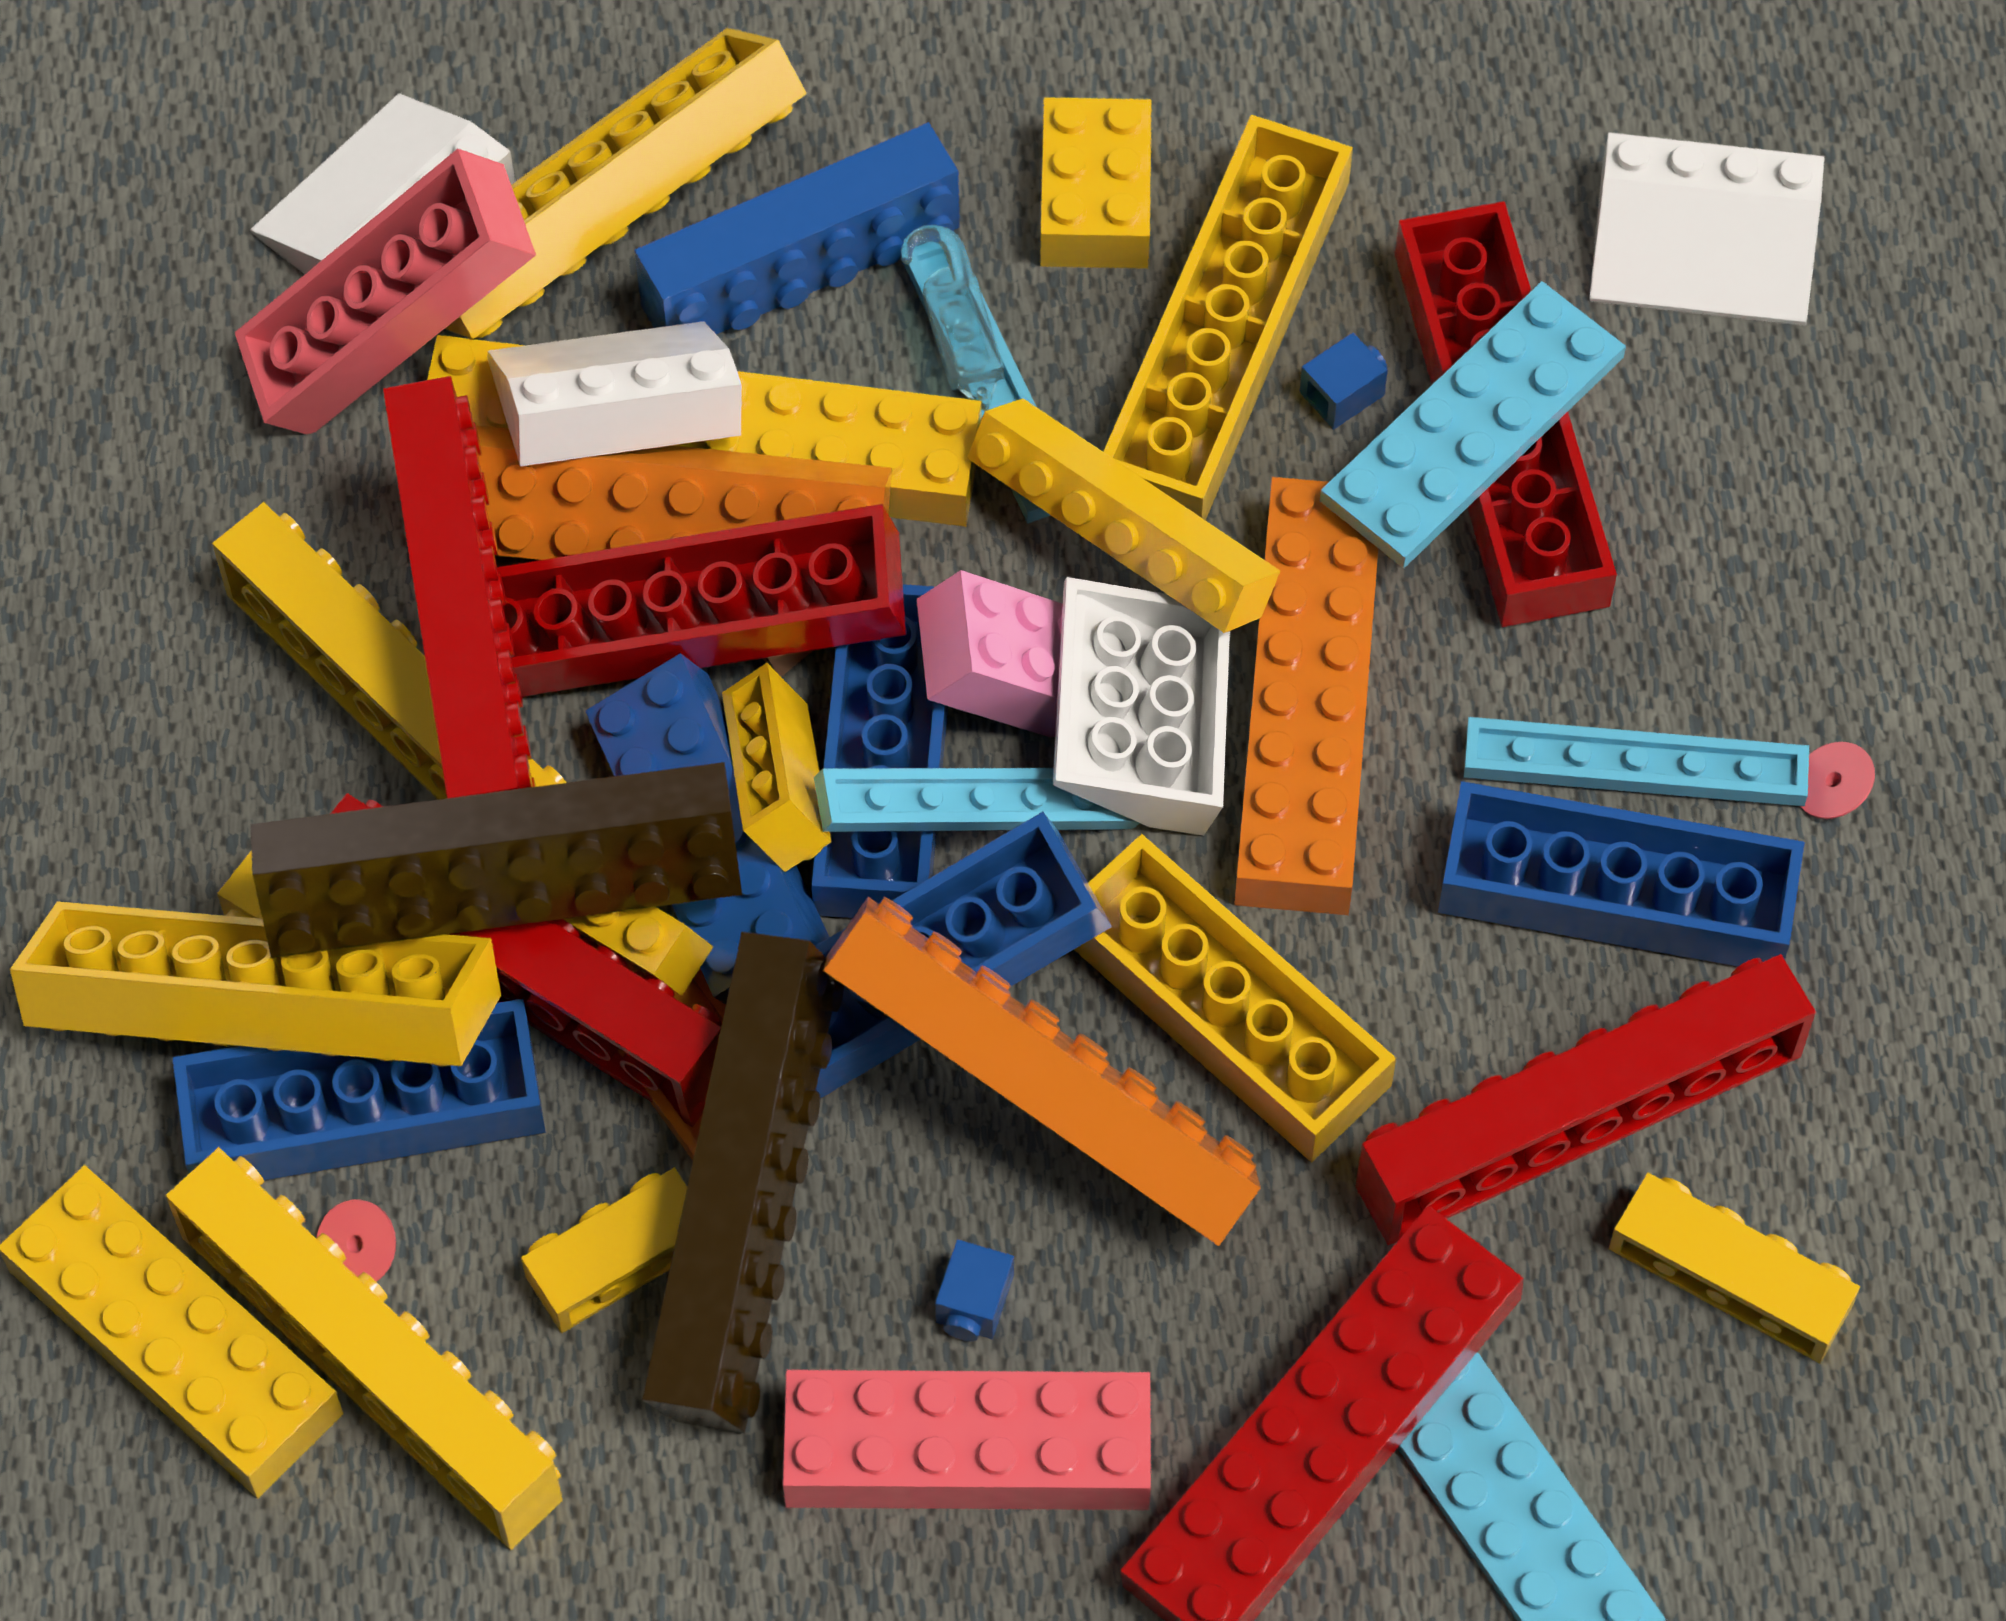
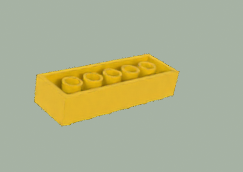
M1143 834L1137 837L1088 882L1112 927L1074 950L1311 1163L1392 1086L1396 1057Z
M86 1165L79 1169L0 1244V1254L8 1271L257 1499L344 1414L336 1391Z

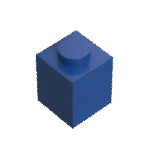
M1353 332L1302 366L1299 392L1334 430L1385 396L1388 367L1381 353L1371 345L1366 346Z
M957 1239L935 1303L936 1323L944 1325L943 1329L946 1333L960 1340L976 1341L978 1336L993 1340L1014 1277V1256Z

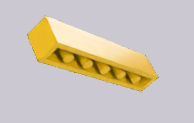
M1024 398L984 411L967 459L1223 633L1262 617L1280 574L1279 569Z

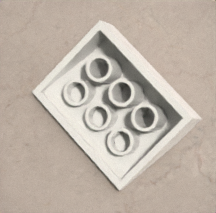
M399 93L254 225L250 231L299 271L306 274L456 149L504 164L512 185L515 182L511 151L471 121Z
M1608 133L1602 165L1589 301L1806 326L1821 206L1824 156Z
M704 321L487 351L488 362L520 466L741 436L742 384L729 348Z
M1067 577L1064 581L1053 785L1148 827L1204 836L1223 808L1230 631L1223 633L1165 593Z

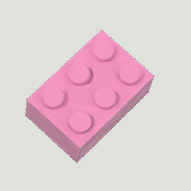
M962 570L917 598L927 699L1047 737H1055L1063 604Z

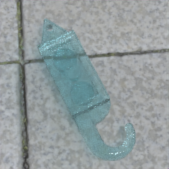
M939 225L919 227L911 231L903 241L900 250L902 262L904 264L912 262L913 250L920 243L934 242L943 248L948 267L939 269L924 282V304L950 390L959 389L969 399L982 401V410L987 411L997 381L1004 379V365L965 245L959 235L947 227Z

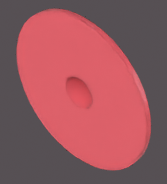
M1833 742L1814 750L1809 754L1808 797L1805 806L1800 807L1807 814L1821 819L1838 818L1855 810L1868 797L1874 784L1875 768L1871 757L1863 748L1849 742Z
M348 1200L333 1207L323 1218L316 1238L321 1233H324L332 1239L346 1256L343 1264L354 1275L358 1277L362 1272H365L376 1282L379 1281L389 1270L396 1251L395 1231L387 1214L372 1202Z

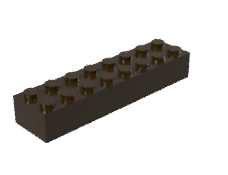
M725 762L250 824L252 875L271 958L742 895Z
M741 932L642 1399L675 1422L745 1433L748 1418H753L759 1407L760 1385L756 1382L760 1359H765L768 1356L772 1344L773 1331L771 1324L768 1323L773 1300L779 1299L784 1286L785 1272L783 1265L780 1264L785 1242L791 1241L796 1228L797 1214L795 1207L792 1206L797 1184L803 1183L807 1174L809 1158L808 1151L804 1148L809 1126L816 1124L819 1116L820 1094L816 1091L820 1069L827 1068L831 1058L832 1038L828 1034L832 1012H837L840 1009L844 994V985L823 971L826 957L810 940Z

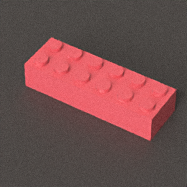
M456 149L234 332L264 423L306 435L318 431L536 256L504 164Z
M786 1370L783 1472L786 1508L1149 1510L1151 1492L1150 1372Z

